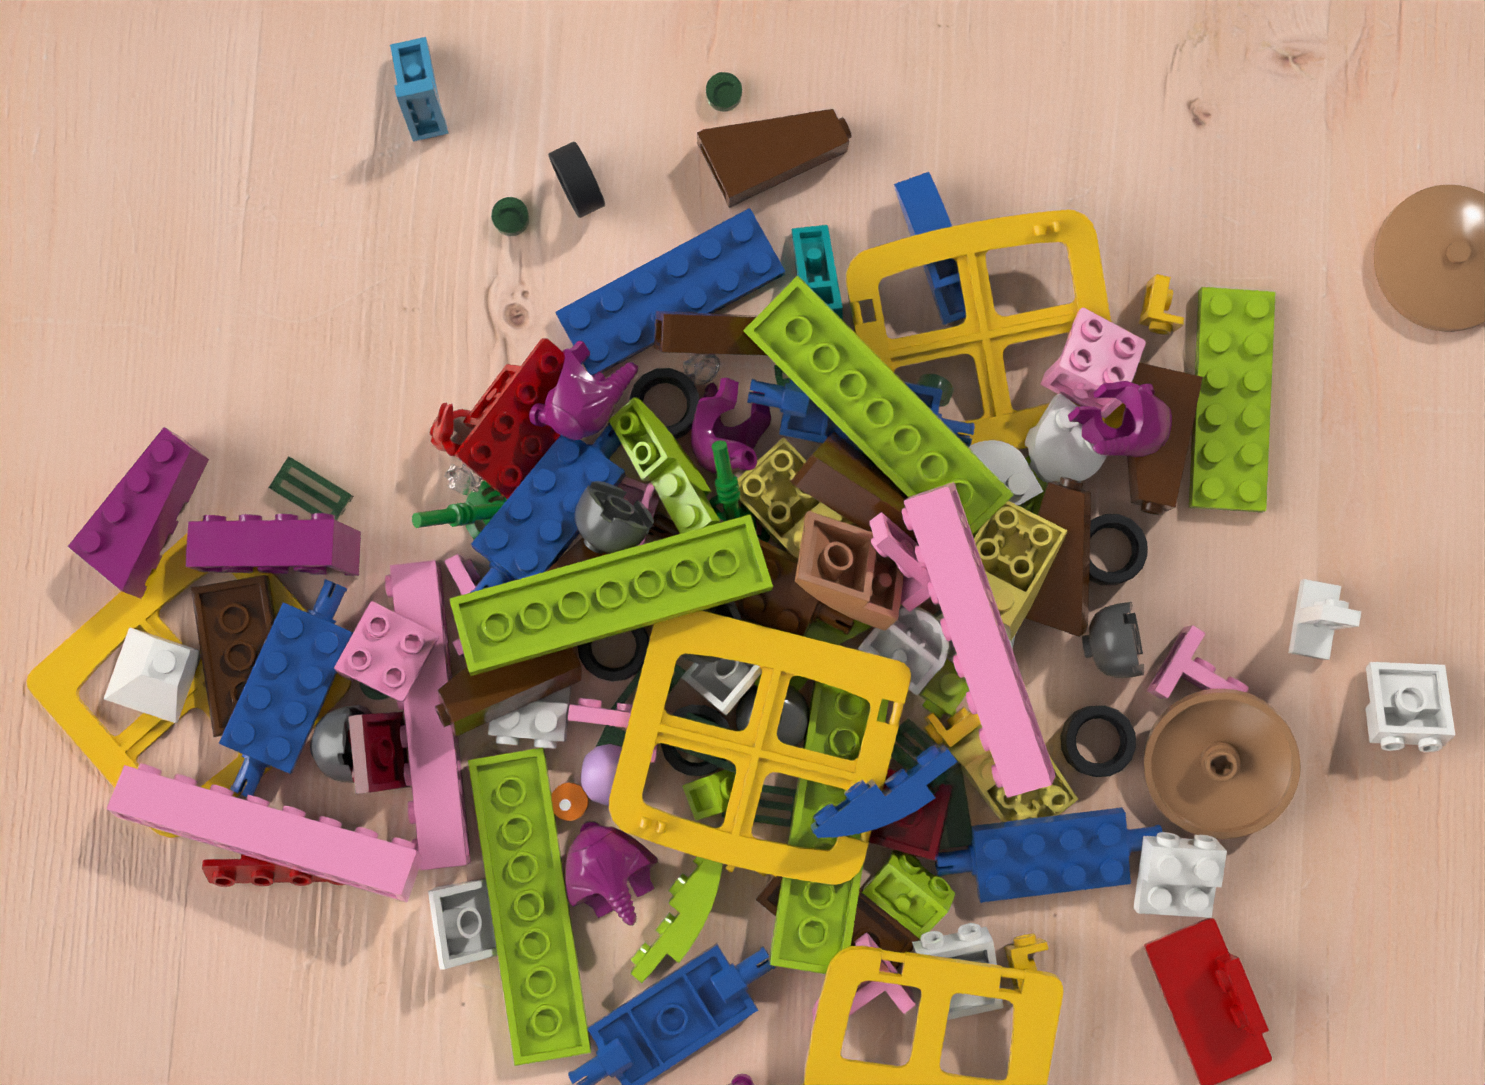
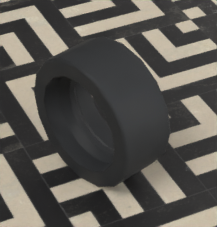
M573 141L548 154L556 176L579 218L605 206L598 183L576 142Z
M657 368L643 374L634 384L629 401L636 397L643 402L645 394L658 384L669 383L677 386L684 393L687 400V409L683 418L678 423L665 427L675 439L685 436L692 429L699 401V393L693 381L683 372L671 368Z
M1104 514L1091 520L1090 540L1099 530L1104 528L1117 529L1128 537L1132 555L1129 562L1122 569L1115 572H1106L1097 568L1090 559L1089 581L1101 586L1118 585L1133 579L1143 569L1148 556L1147 540L1143 530L1132 519L1120 514Z
M641 627L631 630L635 637L636 650L630 662L622 667L609 668L600 664L592 653V642L578 645L579 658L586 670L597 678L611 682L627 680L637 674L643 667L649 644L648 633L645 628Z
M691 704L678 709L672 714L686 719L703 718L711 722L713 726L730 730L726 719L717 710L706 705ZM661 743L665 759L675 770L687 776H704L715 772L727 760L712 756L700 763L690 762L681 757L675 746Z
M1106 705L1086 706L1075 711L1064 723L1060 735L1061 750L1066 761L1076 771L1092 777H1108L1122 771L1132 760L1136 749V735L1130 720L1119 710ZM1103 719L1109 721L1119 734L1120 746L1118 752L1111 760L1105 763L1087 761L1080 755L1077 749L1076 736L1078 730L1089 720Z

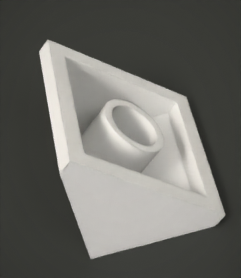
M721 659L715 663L707 664L694 662L681 678L723 714L727 715L761 675L762 670L758 665Z
M486 879L438 886L428 891L440 970L498 955Z

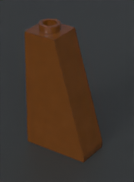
M834 109L703 129L697 132V144L730 208L846 153L849 139L852 135L843 117L838 119Z
M655 312L654 349L662 353L768 356L743 331L757 317L756 315Z
M1139 362L1132 383L1139 386L1152 384L1155 391L1154 396L1162 400L1171 410L1172 427L1167 442L1157 452L1144 457L1127 456L1130 499L1132 504L1141 505L1140 511L1144 513L1163 515V511L1176 508L1203 377Z
M833 432L818 447L790 481L797 488L864 530L872 532L870 520L882 512L918 544L914 530L909 531L902 516V508H905L904 500L909 497L882 470L836 432Z
M1061 477L1060 482H1048L1038 516L1067 530V534L1025 618L1080 637L1086 633L1088 627L1091 492L1082 489V482Z
M571 647L470 676L468 667H465L438 689L440 704L436 705L435 709L443 727L450 725L457 737L582 681V666Z

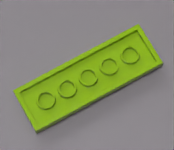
M1201 287L1198 290L1195 375L1201 376L1203 379L1192 427L1189 508L1259 513L1266 511L1275 292Z

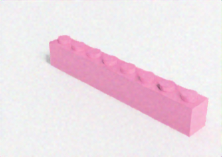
M952 482L910 496L904 500L905 508H902L903 520L909 531L914 530L918 545H915L917 560L922 568L927 567L931 582L927 584L932 602L935 605L940 604L944 616L940 620L944 637L947 641L952 640L957 653V655L953 656L956 672L960 678L965 677L970 691L966 692V699L973 715L978 714L982 725V728L979 729L982 746L985 751L990 750L995 762V765L991 767L994 781L998 788H1004L1007 798L1053 784L1056 774L955 483Z
M432 560L390 565L391 575L385 576V587L387 596L393 597L394 612L438 635V640L404 702L397 701L398 709L404 710L406 725L400 726V738L402 747L408 748L409 763L404 764V777L406 785L412 786L413 801H408V817L410 824H416L417 839H412V843L415 844L414 849L423 858L420 871L464 866L471 863L459 738L455 736L450 725L443 727L435 709V706L440 704L438 689L452 679L441 563Z
M139 764L138 769L124 765L107 806L108 811L116 817L403 902H408L423 859L419 852L414 849L415 844L410 841L395 837L392 839V842L377 839L378 833L362 827H356L355 832L342 829L341 822L324 816H320L319 821L305 818L306 813L302 810L290 806H283L282 811L268 807L270 802L252 795H247L246 800L232 797L233 791L218 785H211L210 790L196 786L198 783L196 780L184 775L175 774L174 779L160 776L161 770L146 764Z

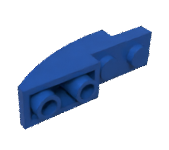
M930 172L893 184L910 236L952 226ZM949 258L923 265L942 324L946 325L965 318L966 311L956 261Z
M933 745L916 758L918 764L908 772L901 769L885 781L888 787L882 791L873 779L867 783L860 780L844 793L847 797L836 807L830 803L813 816L816 822L810 825L812 831L817 838L842 837L871 831L898 821L935 799L926 785L954 765L957 760L944 745L938 749Z

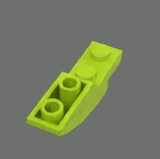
M633 397L609 419V422L641 480L652 482L680 534L718 524L720 520L706 497L711 490L690 457L654 413L639 398Z
M696 856L693 862L698 866L691 875L687 877L682 873L668 891L673 896L669 900V904L679 913L676 916L669 913L655 930L660 934L651 946L645 942L631 958L635 966L630 974L638 981L643 983L666 954L680 963L692 947L712 909L719 887L723 863Z

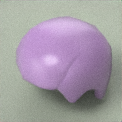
M612 744L597 746L585 756L581 770V785L584 792L593 802L609 806V797L622 747Z

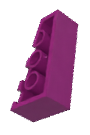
M163 427L67 547L119 590L142 599L147 589L145 583L152 568L156 570L162 558L160 552L169 534L173 535L179 523L176 519L184 503L189 502L209 459L185 439Z
M326 513L311 514V520H298V516L293 514H276L275 520H262V516L242 514L239 515V521H226V517L220 515H204L203 521H188L186 567L200 572L253 573V567H258L259 572L272 574H288L289 567H294L296 572L310 573L311 575H327V568H333L345 573V576H359L361 532L335 520V515Z

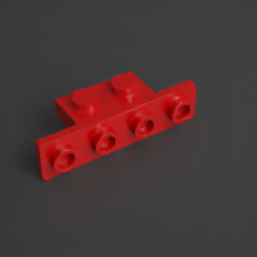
M241 854V859H205L202 863V870L208 882L220 887H230L235 883H252L257 886H270L273 883H291L298 886H306L312 882H329L334 885H345Z

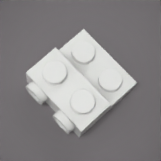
M1370 662L1367 665L1366 674L1370 703L1365 710L1370 743H1381V749L1386 751L1400 750L1405 747V744L1418 745L1419 750L1422 752H1436L1441 750L1455 736L1445 665Z
M571 686L490 721L488 735L497 736L496 743L519 745V738L534 739V747L557 748V741L565 742L567 738Z
M1167 832L1157 833V837L1143 836L1134 909L1139 914L1212 918L1216 887H1222L1227 850L1216 838L1208 835H1195L1194 839L1180 838L1176 834Z
M975 923L964 924L959 927L958 933L944 936L938 931L927 932L921 936V941L912 942L914 953L997 965L994 942L987 927L981 928L980 925ZM956 993L951 998L947 1020L1004 1008L1003 1000Z

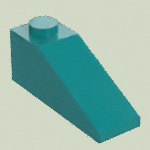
M828 225L792 228L797 276L843 320V306Z

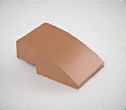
M808 511L805 514L795 582L810 595L832 609L864 624L886 631L898 620L904 575L897 567L896 562L889 556L886 558L882 557L875 550L871 542L873 538L872 532Z

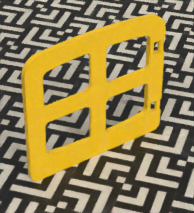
M1071 209L998 217L895 240L861 251L850 261L846 271V288L853 317L854 331L893 372L900 366L959 354H968L973 358L983 414L978 419L960 421L975 424L973 435L958 432L959 434L969 435L972 438L971 445L981 441L996 440L1008 443L1017 450L1028 448L1025 447L1027 433L1030 428L1037 425L1050 404L1049 402L1022 410H1014L1012 408L1003 361V351L1008 345L1070 332L1077 312L1081 308H1085L1111 322L1096 230L1085 214ZM1062 243L1068 252L1075 294L1074 300L1068 304L1019 314L999 315L995 311L986 253L993 249L1028 244ZM949 258L954 259L958 266L966 311L964 322L958 326L895 339L889 338L886 333L878 290L880 281L884 277L910 268ZM871 299L875 321L863 323L859 301ZM1122 403L1109 416L1103 418L1104 423L1115 429L1120 427L1123 421L1125 404Z
M187 533L162 555L156 570L152 568L145 583L147 589L142 599L122 591L118 593L33 668L27 676V687L32 695L114 788L124 765L138 769L139 764L137 760L140 754L175 723L143 713L119 735H112L81 700L79 695L80 688L97 668L124 643L129 627L184 645L163 622L159 612L161 608L195 581L209 573L186 567ZM253 567V573H232L237 580L261 575L269 576L275 619L282 603L307 612L304 606L275 574L259 572L258 567ZM201 658L179 720L194 708L201 709L210 718ZM337 673L312 730L320 719L329 713L351 688L352 681ZM238 752L236 759L204 783L201 788L210 790L211 785H218L230 790L245 759L242 757V753ZM266 767L262 777L273 767ZM234 792L232 797L238 798L242 792ZM151 828L153 831H155L157 834L169 838L180 837L172 833Z
M703 610L655 623L650 636L609 797V811L612 820L622 831L726 865L776 876L832 885L850 881L859 873L864 863L871 831L861 833L860 839L850 836L837 837L835 845L827 850L757 839L752 835L751 831L763 783L767 775L779 772L842 788L846 791L860 780L867 783L873 779L882 791L899 728L902 709L911 681L910 669L899 660ZM685 653L713 656L754 664L761 668V677L750 720L744 730L733 731L670 715L665 711V703L678 657ZM798 675L845 690L869 702L870 712L859 755L856 759L847 760L788 745L778 739L777 729L789 682L793 676ZM882 699L894 701L889 723L877 721ZM664 743L727 759L734 763L736 775L724 822L720 827L714 828L675 816L644 802L642 797L653 750L657 744Z
M850 946L839 951L828 965L812 1029L803 1085H1047L1064 993L1063 985L1060 978L1050 972L1030 969L1020 970L995 964L910 952L900 953L868 946ZM881 960L903 963L901 974L879 971ZM1001 977L1022 980L1021 990L999 988ZM876 981L912 986L921 990L911 1057L905 1065L894 1066L842 1057L841 1049L847 1022L860 983ZM961 993L1004 999L1013 1004V1028L1008 1073L1004 1080L951 1074L941 1069L940 1059L950 1001L954 994Z

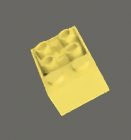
M783 437L757 461V465L753 470L744 472L738 478L739 501L784 552L799 558L805 514L808 511L858 528L860 527L790 482L805 464L806 460Z
M1007 501L981 526L974 541L1008 639L1012 640L1031 609L1064 541L1067 530Z
M981 724L951 748H948L957 760L956 763L1001 822L1056 816L1079 800L1051 757L1050 760L1056 774L1052 785L1007 798L1004 788H998L994 781L991 767L995 765L991 751H985L979 737V729L982 728Z

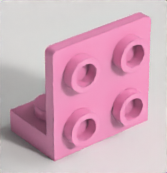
M1081 308L1077 312L1061 357L1044 373L1040 385L1057 394L1061 393L1067 399L1080 406H1095L1101 409L1102 417L1106 418L1123 402L1116 398H1094L1093 392L1103 383L1132 382L1146 342L1144 339L1099 315Z
M371 601L334 669L340 676L352 682L355 679L399 702H404L434 648L438 635Z

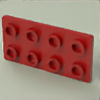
M542 338L521 366L506 364L463 421L472 431L455 452V457L506 499L512 495L560 436L551 426H536L531 423L529 418L531 408L537 403L545 404L548 392L557 386L564 365L565 355L563 351L548 338Z
M1206 918L1144 944V949L1200 1085H1216L1272 1061V1056L1263 1037V1033L1269 1031L1240 958L1228 952L1214 918Z

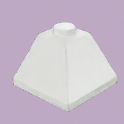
M129 627L104 700L178 723L201 658L200 650Z

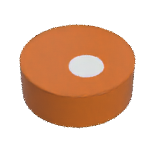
M574 782L559 785L551 795L554 814L562 820L572 821L580 818L586 812L589 805L588 795L584 792L581 785Z

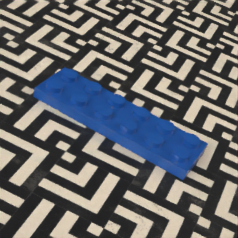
M748 208L559 309L555 313L572 345L574 346L578 341H583L587 346L590 356L583 365L587 372L594 376L597 372L603 373L654 345L656 311L715 313L784 276L785 270L752 210Z

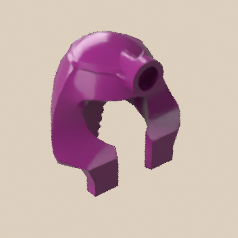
M578 341L572 348L563 350L565 360L557 386L548 392L545 404H535L529 414L532 424L540 427L549 425L556 433L572 440H580L594 435L606 426L614 413L616 404L623 395V391L626 390L627 385L630 384L634 375L638 372V365L629 362L624 367H620V370L612 373L610 377L605 378L601 372H597L594 376L590 375L582 366L590 356V351L583 341Z
M727 377L720 379L719 390L714 382L706 386L704 398L698 401L691 430V447L693 454L698 460V464L706 471L717 475L712 451V444L714 442L722 440L727 443L733 474L740 470H753L757 465V456L753 449L771 423L770 407L752 403L751 416L747 420L734 427L724 426L720 419V414L735 408L739 382Z
M1129 381L1103 383L1093 392L1094 398H1116L1126 405L1122 425L1117 429L1104 423L1101 409L1095 406H1078L1067 415L1069 422H1079L1082 424V437L1093 444V450L1099 455L1132 457L1150 455L1165 445L1172 427L1171 410L1162 400L1154 396L1155 391L1152 384L1139 386Z
M595 821L585 822L580 828L579 835L568 849L565 875L569 903L573 907L582 903L587 904L594 910L598 918L614 910L624 923L633 926L636 923L637 915L634 912L635 907L631 900L627 881H629L637 897L655 889L650 879V868L658 863V858L643 844L624 831L612 826H601Z

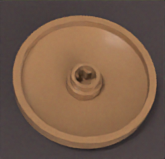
M1461 185L1432 186L1406 198L1384 220L1374 246L1375 274L1386 299L1394 309L1409 321L1427 329L1444 332L1462 331L1485 322V193Z
M1234 689L1203 690L1176 701L1154 723L1146 740L1143 756L1146 784L1153 801L1161 812L1171 822L1190 833L1208 835L1216 839H1233L1247 836L1260 831L1274 822L1293 799L1301 771L1299 749L1294 735L1284 718L1264 700Z

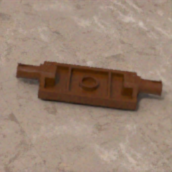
M660 512L654 516V527H651L648 534L660 539L680 534L673 520ZM758 538L773 589L734 601L739 613L762 626L801 636H806L812 622H817V620L848 635L855 619L832 609L806 592L795 582L798 558Z

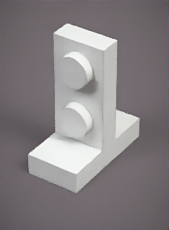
M1307 579L1300 580L1288 653L1330 660L1334 630L1359 627L1361 611L1348 609L1349 602L1339 600L1341 586Z

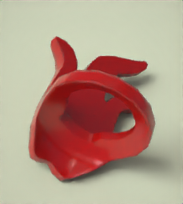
M442 403L438 416L435 418L429 432L432 436L431 443L439 451L447 452L449 456H455V452L461 445L452 442L450 439L454 429L453 420L459 417H467L471 411L465 409L453 411V404Z

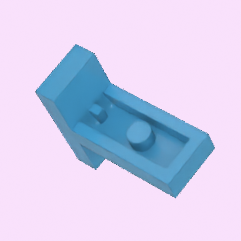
M426 37L391 44L390 48L397 85H394L396 97L413 142L449 134L447 122L440 104Z

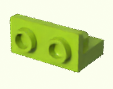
M898 850L891 852L888 861L868 881L862 891L864 895L920 940L923 934L930 932L949 912L955 896V892L944 879L930 873L914 855Z

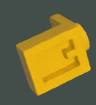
M1160 274L1154 275L1147 282L1139 324L1149 326V331L1152 333L1170 335L1171 331L1175 332L1183 326L1185 318L1164 313L1171 306L1173 290L1169 289L1171 277Z
M962 707L953 717L947 719L950 726L946 729L934 713H929L924 717L928 723L924 730L937 746L943 742L948 748H951L981 724L978 714L973 715L965 707Z
M1034 933L1016 936L1013 938L1014 944L1004 946L1009 968L1020 970H1037L1034 959H1028L1027 954L1049 949L1047 941L1042 938L1036 939ZM1011 978L1013 989L1020 991L1022 980Z

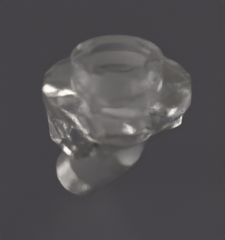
M685 353L688 360L683 362L684 372L694 384H706L717 376L720 370V360L715 354Z
M451 464L448 471L444 474V477L450 480L447 486L463 495L468 496L470 490L474 492L479 491L482 478L477 476L465 464H462L461 467Z

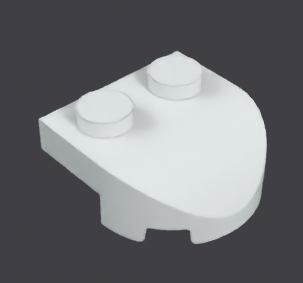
M1061 393L1053 397L1037 425L1030 428L1027 433L1025 447H1028L1031 459L1029 466L1035 471L1039 479L1047 483L1051 481L1060 482L1061 477L1081 482L1094 475L1108 455L1097 454L1092 448L1093 444L1082 437V424L1079 422H1069L1067 415L1078 406Z
M996 440L981 441L970 445L969 448L1014 493V496L1008 501L1019 506L1043 492L1026 459L1012 445Z
M900 606L898 620L886 631L874 628L861 643L859 649L905 663L911 672V681L908 689L915 695H918L937 671H940L949 652L950 641L945 639L941 623L934 615L919 607L909 612L905 607Z

